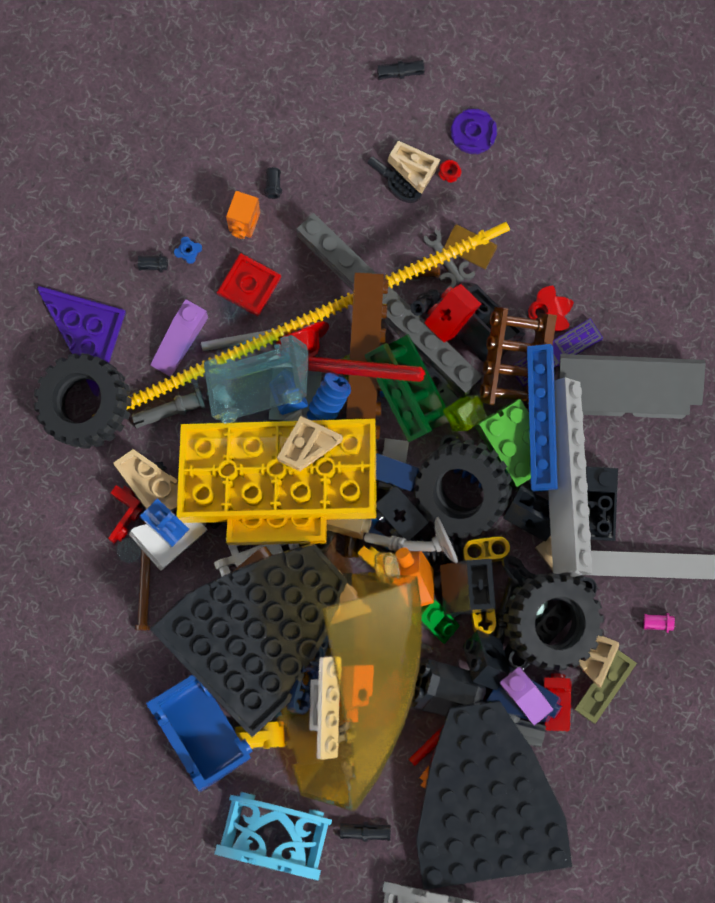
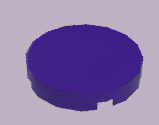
M467 109L463 111V113L455 117L451 126V138L455 146L469 154H480L487 151L494 144L497 136L495 121L487 112L480 109Z

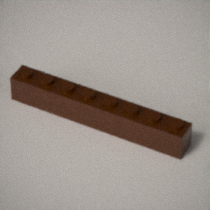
M355 273L350 360L367 362L364 355L380 347V343H385L386 328H381V318L386 319L387 304H382L383 294H388L389 280L384 279V274ZM349 375L348 382L351 386V393L347 399L346 420L375 419L376 421V415L381 416L382 402L377 401V391H382L376 378ZM376 425V439L379 440L380 425Z

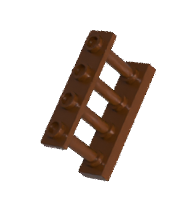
M494 307V311L490 316L491 333L486 343L488 349L487 360L483 364L484 381L479 391L481 402L494 405L495 397L512 400L521 399L525 403L524 406L529 409L528 385L525 391L497 388L499 373L528 378V367L500 364L502 349L527 353V346L553 345L557 315L538 313V318L535 320L507 316L508 308ZM506 325L534 329V342L531 344L504 340Z

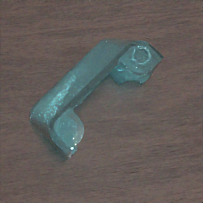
M293 335L280 338L281 345H274L275 350L237 362L227 359V363L217 364L216 359L205 361L204 369L212 417L227 424L235 422L236 418L283 404L302 402L303 398L307 395L309 361L307 345Z

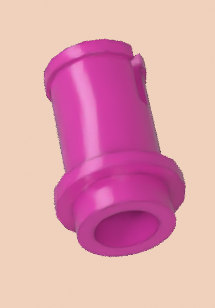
M666 613V616L644 614L643 629L665 630L666 633H669V630L674 631V616H670L669 613Z

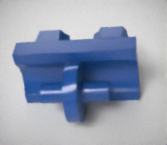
M158 498L140 515V518L171 548L189 531V528Z

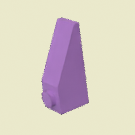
M187 299L184 301L151 363L152 367L169 377L173 375L207 321L208 315L206 310Z

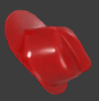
M324 321L317 322L297 332L285 335L277 341L276 348L279 351L285 352L292 364L299 363L302 356L315 357L320 349L319 338L327 333L329 324Z

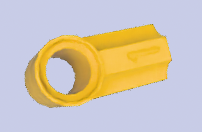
M283 721L268 722L253 737L243 727H235V733L240 741L246 739L251 748L263 747V749H270V747H285Z

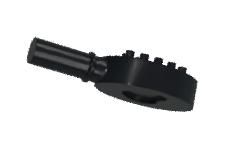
M373 156L369 159L367 164L388 179L389 190L397 199L407 203H414L420 200L422 193L418 192L397 170L392 171Z

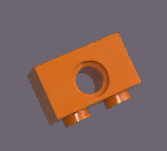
M235 191L226 216L228 229L234 237L245 239V236L252 237L260 215L257 197Z

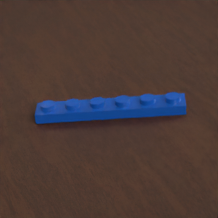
M551 344L527 346L531 489L533 491L558 489L553 346Z

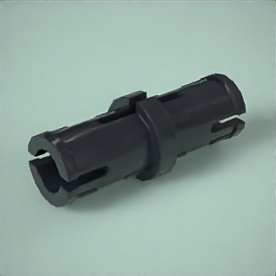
M401 60L393 64L377 65L379 80L397 77L404 79L406 76L425 75L423 60L403 62Z
M430 289L427 293L420 294L416 301L411 304V312L416 316H421L424 312H428L440 301V293L436 289Z
M363 822V824L341 823L340 839H360L363 842H368V840L390 841L391 825L368 824V822Z

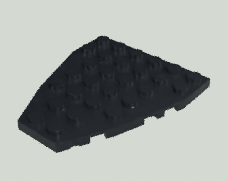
M314 543L259 559L186 593L149 629L247 733L253 737L290 702L293 696L290 694V691L296 679L301 682L305 675L304 672H300L303 665L306 670L329 631L330 621L335 609L337 610L340 595L344 591L348 580Z
M493 700L449 707L444 726L439 734L438 744L430 760L425 797L420 813L421 818L416 833L423 890L572 867L566 817L532 747L501 702Z

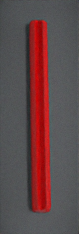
M309 356L300 357V362L298 363V366L305 371L331 372L421 382L424 380L425 370L417 366Z

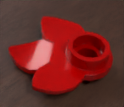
M547 286L538 292L536 301L528 309V316L530 319L536 320L538 316L535 311L542 309L544 314L557 315L555 331L566 330L570 325L564 316L571 310L574 302L565 297H556L554 286Z

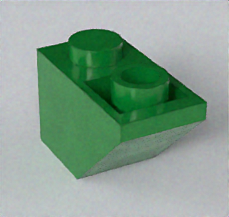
M435 599L432 604L410 609L407 602L402 607L415 621L443 644L449 640L460 626L450 615H443V607Z

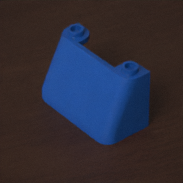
M191 675L146 703L200 792L251 759L249 754L253 751L246 739L240 741L215 698L194 675Z

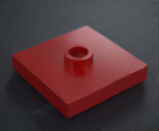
M240 253L218 289L217 295L259 317L282 276Z

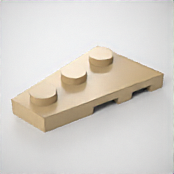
M134 449L113 463L146 509L157 498L171 512L177 509V479L165 473Z

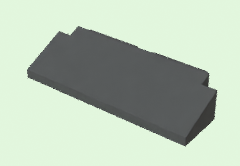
M560 354L558 379L569 378L580 382L583 415L623 416L625 413H632L635 417L682 419L686 415H690V405L703 404L706 363L705 360Z

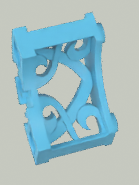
M241 792L240 797L230 795L229 800H232L221 845L216 846L215 855L319 880L321 870L317 869L328 825H331L332 820L323 818L324 813L310 809L308 814L254 800L255 795ZM243 806L253 810L251 817H246L243 814L244 820L250 824L246 828L239 825ZM259 808L272 810L273 812L260 817ZM286 814L300 817L301 819L294 825ZM278 819L289 832L293 842L281 844L275 849L271 858L266 857V845L263 839L254 832L261 826ZM305 823L316 824L311 843L302 842L301 837H306L311 833V831L305 832L303 830ZM238 829L242 831V833L234 843L236 832ZM250 836L259 842V848L255 851L249 848L250 843L253 842L247 840ZM295 847L296 852L290 851V859L282 857L283 849ZM304 847H311L306 866Z

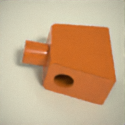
M400 548L395 553L396 580L410 609L434 603L433 567L422 551H409L408 548Z

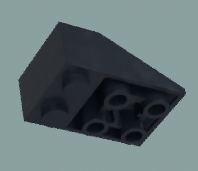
M586 466L590 540L616 541L618 468Z

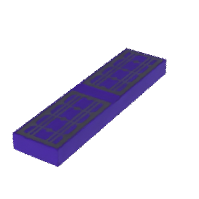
M591 318L553 340L554 369L559 366L560 354L578 355L603 339ZM527 357L513 366L528 367ZM515 376L522 388L528 385L527 377Z

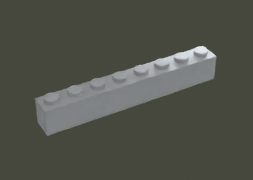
M561 378L554 380L558 489L548 490L552 563L554 574L575 577L592 573L591 533L589 529L587 497L588 485L586 481L584 449L585 437L583 433L581 402L582 390L579 381Z

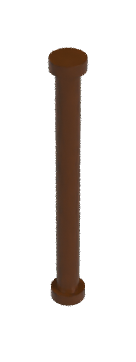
M142 549L138 625H135V630L150 631V626L147 624L151 559Z

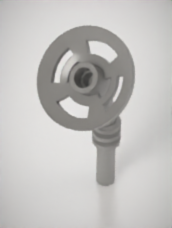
M439 517L435 518L436 537L432 538L431 542L407 541L406 538L386 537L369 532L364 536L365 542L386 546L389 550L394 551L404 547L408 548L409 551H443L455 564L458 563L454 549Z

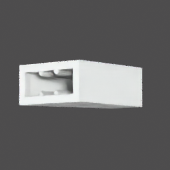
M206 522L184 523L189 528V531L172 548L147 524L134 527L129 535L159 570L162 571L207 531L205 527L207 524Z

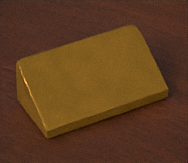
M455 224L444 248L447 250L449 245L453 247L455 242L460 244L461 239L466 241L468 236L472 238L477 234ZM489 241L488 244L475 246V250L469 249V253L464 251L462 256L459 254L457 256L486 270L497 249V245Z

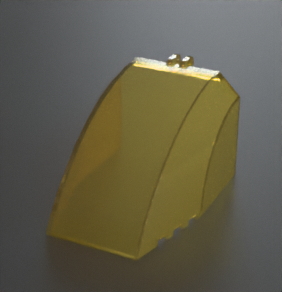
M376 553L374 558L376 573L359 572L352 574V587L358 593L357 599L323 609L331 647L327 648L325 657H333L342 707H339L338 726L346 723L343 722V719L349 721L350 728L344 732L345 740L338 745L337 758L317 759L318 731L309 730L310 709L304 714L291 713L287 706H285L281 710L282 715L277 717L279 727L285 725L289 740L284 742L286 749H293L297 762L292 765L301 796L350 811L357 810L378 780L394 749L411 705L419 670L422 613L418 576L400 575L399 564L393 553ZM304 672L305 675L302 682L306 685L309 681V675L307 672Z

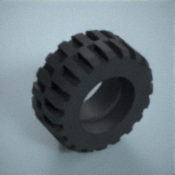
M74 353L69 354L68 359L61 357L55 360L57 365L54 367L49 365L45 369L47 374L45 377L40 376L38 383L41 384L40 388L34 391V397L38 398V402L34 403V411L40 414L37 416L39 424L45 426L43 430L48 435L53 436L54 439L76 448L89 449L91 446L99 447L104 445V440H113L115 438L113 433L116 430L121 432L125 427L121 424L123 419H129L130 413L126 411L127 406H132V399L127 396L131 391L129 385L124 383L125 377L110 363L90 354L82 353L79 356ZM86 379L93 380L98 384L101 391L100 407L96 414L88 421L74 423L69 420L65 411L67 393L76 383Z
M454 440L449 445L445 443L423 462L419 468L420 472L415 477L414 483L417 486L414 489V497L419 498V501L416 503L419 511L423 510L425 512L423 516L427 521L431 520L434 523V529L435 518L439 517L448 536L452 537L454 533H458L459 538H466L470 533L473 537L480 535L483 530L487 531L498 521L507 508L508 498L512 491V487L509 486L511 482L510 473H505L504 471L507 468L504 460L499 462L496 459L499 455L494 450L491 453L486 450L487 445L480 443L478 446L474 445V440H466L464 443H461L460 440ZM451 469H462L476 476L484 491V499L481 504L476 507L466 508L453 503L443 489L442 479L444 474Z
M554 573L535 575L534 579L528 578L523 581L522 588H515L512 592L515 596L514 599H508L506 607H509V612L504 614L503 621L508 622V627L504 628L505 636L511 639L508 643L512 649L517 651V655L521 659L543 669L564 671L567 667L575 668L579 666V660L586 661L591 657L589 651L597 649L599 645L596 642L597 637H602L604 631L600 629V623L604 622V615L599 614L598 611L602 606L599 600L594 599L596 594L591 588H586V584L581 580ZM552 598H559L564 600L570 609L572 617L571 627L563 640L554 645H547L541 642L536 633V615L546 601Z

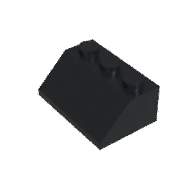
M476 284L467 290L481 303V306L457 335L464 344L468 345L477 354L481 361L485 362L488 354L486 343L491 333L490 316L494 311V307L499 306ZM506 325L504 340L518 342L526 333L520 327ZM502 349V355H501V357H502L508 350H503V349Z

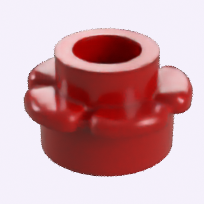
M447 160L439 166V177L442 180L452 183L461 176V168L454 160Z

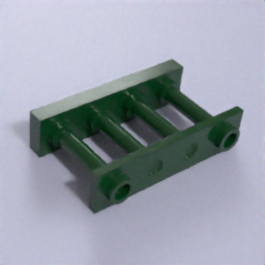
M409 334L390 344H383L364 355L367 362L417 366L425 370L424 380L421 382L376 378L408 442L452 420Z

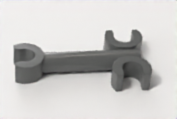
M436 229L434 234L437 239L430 241L427 236H424V243L428 247H433L435 252L438 251L440 253L444 247L441 244V233ZM450 258V262L447 260L443 261L449 273L442 274L439 280L441 282L445 279H450L452 284L447 286L446 289L449 287L455 288L456 284L463 280H471L475 276V272L473 271L470 274L463 272V269L469 265L468 261L461 263L458 270Z

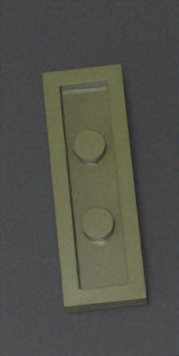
M617 650L601 688L597 687L593 682L574 711L591 723L596 724L637 663Z

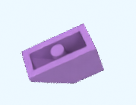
M520 667L500 682L503 689L533 725H536L553 711V708Z

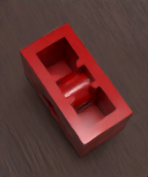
M462 284L455 288H447L441 295L443 300L439 304H435L428 311L429 317L424 322L444 343L454 338L481 306V303Z

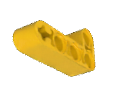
M503 537L468 541L463 549V561L492 559V562L502 561L508 555L510 545ZM492 545H502L504 553L501 555L494 554L491 549ZM470 547L478 548L480 556L477 558L470 557L467 549ZM495 610L485 614L486 623L491 624L488 626L487 631H484L483 627L478 626L482 621L481 613L478 615L471 613L474 632L479 630L489 635L493 633L496 627Z

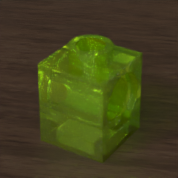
M478 395L462 396L443 410L452 431H468L487 417L483 403Z

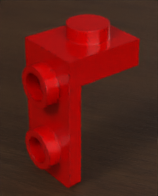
M116 485L111 491L114 498L129 507L108 538L113 544L117 540L121 542L129 531L126 527L131 520L135 522L143 511L141 509V501L135 498V493L126 486L120 488Z
M551 674V678L545 677L544 688L560 697L561 702L559 705L562 706L555 719L551 717L548 722H545V729L547 731H570L572 682L570 678H566L565 674Z

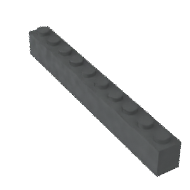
M314 213L297 228V237L351 290H354L355 273L376 274ZM388 287V294H383L382 304H387L386 319H381L400 337L409 334L420 357L433 367L465 399L481 383L483 376L448 342L444 343L424 324L425 320L421 316L414 315L411 312L410 306L393 289Z

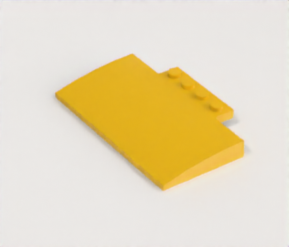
M375 419L312 420V422L342 435L343 440L301 471L289 467L277 459L297 421L181 424L177 517L183 523L227 522L226 543L228 546L326 543L327 520L376 519Z

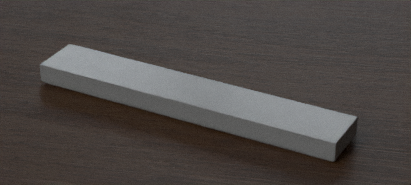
M591 551L592 573L586 574L591 576L715 580V555Z

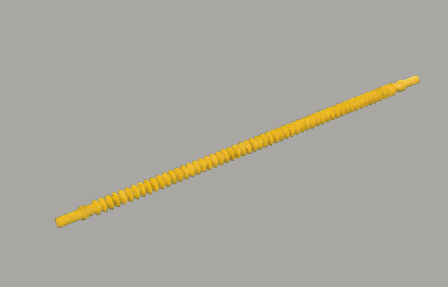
M507 222L485 232L481 230L472 238L468 236L466 241L461 239L460 244L455 242V246L449 245L447 250L442 248V252L436 251V255L430 254V257L427 259L423 257V261L417 260V264L411 263L408 268L404 266L402 271L398 269L397 273L391 272V276L385 275V279L389 280L388 287L392 289L393 285L396 284L398 286L400 281L405 283L406 278L411 280L413 275L418 277L419 272L424 274V270L428 269L430 271L432 266L437 268L438 263L443 265V261L447 260L450 262L451 257L456 259V255L462 256L464 251L469 253V249L475 250V246L488 244V240L510 231ZM348 292L347 296H341L340 300L335 298L334 303L329 301L327 306L322 304L321 309L316 307V311L312 312L310 310L308 315L303 313L302 318L297 316V320L293 321L291 319L289 324L284 322V326L278 325L276 330L271 328V332L265 331V335L259 334L258 338L252 337V341L246 340V344L240 343L239 347L233 346L234 349H227V353L221 352V355H215L214 359L209 357L208 362L203 360L201 365L196 363L195 368L190 366V370L186 371L184 369L182 374L177 372L176 377L171 375V379L165 378L163 383L158 381V385L152 384L150 389L146 387L145 391L139 390V394L133 393V397L128 396L132 399V406H127V409H135V405L140 407L141 403L144 402L146 404L148 399L153 401L154 396L159 398L160 394L163 393L165 395L167 390L172 392V388L178 389L180 384L184 386L187 381L191 383V379L197 380V376L203 377L204 373L210 374V370L216 371V368H222L223 364L229 365V361L235 362V359H241L242 355L247 357L248 352L253 354L255 349L260 351L261 346L266 348V344L270 343L272 345L273 341H278L280 337L291 334L293 331L297 332L298 329H303L304 326H309L313 322L317 323L319 319L323 321V317L329 318L330 314L336 315V311L342 312L343 308L348 309L349 305L353 306V294Z

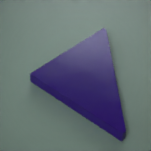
M38 286V291L71 353H76L79 356L82 353L90 354L109 363L126 311ZM86 379L94 396L98 397L100 393L98 384L93 380Z

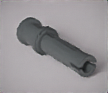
M196 388L195 392L183 396L180 394L176 395L173 401L132 414V419L136 429L176 414H180V416L187 415L188 411L200 407L204 409L206 406L200 389Z

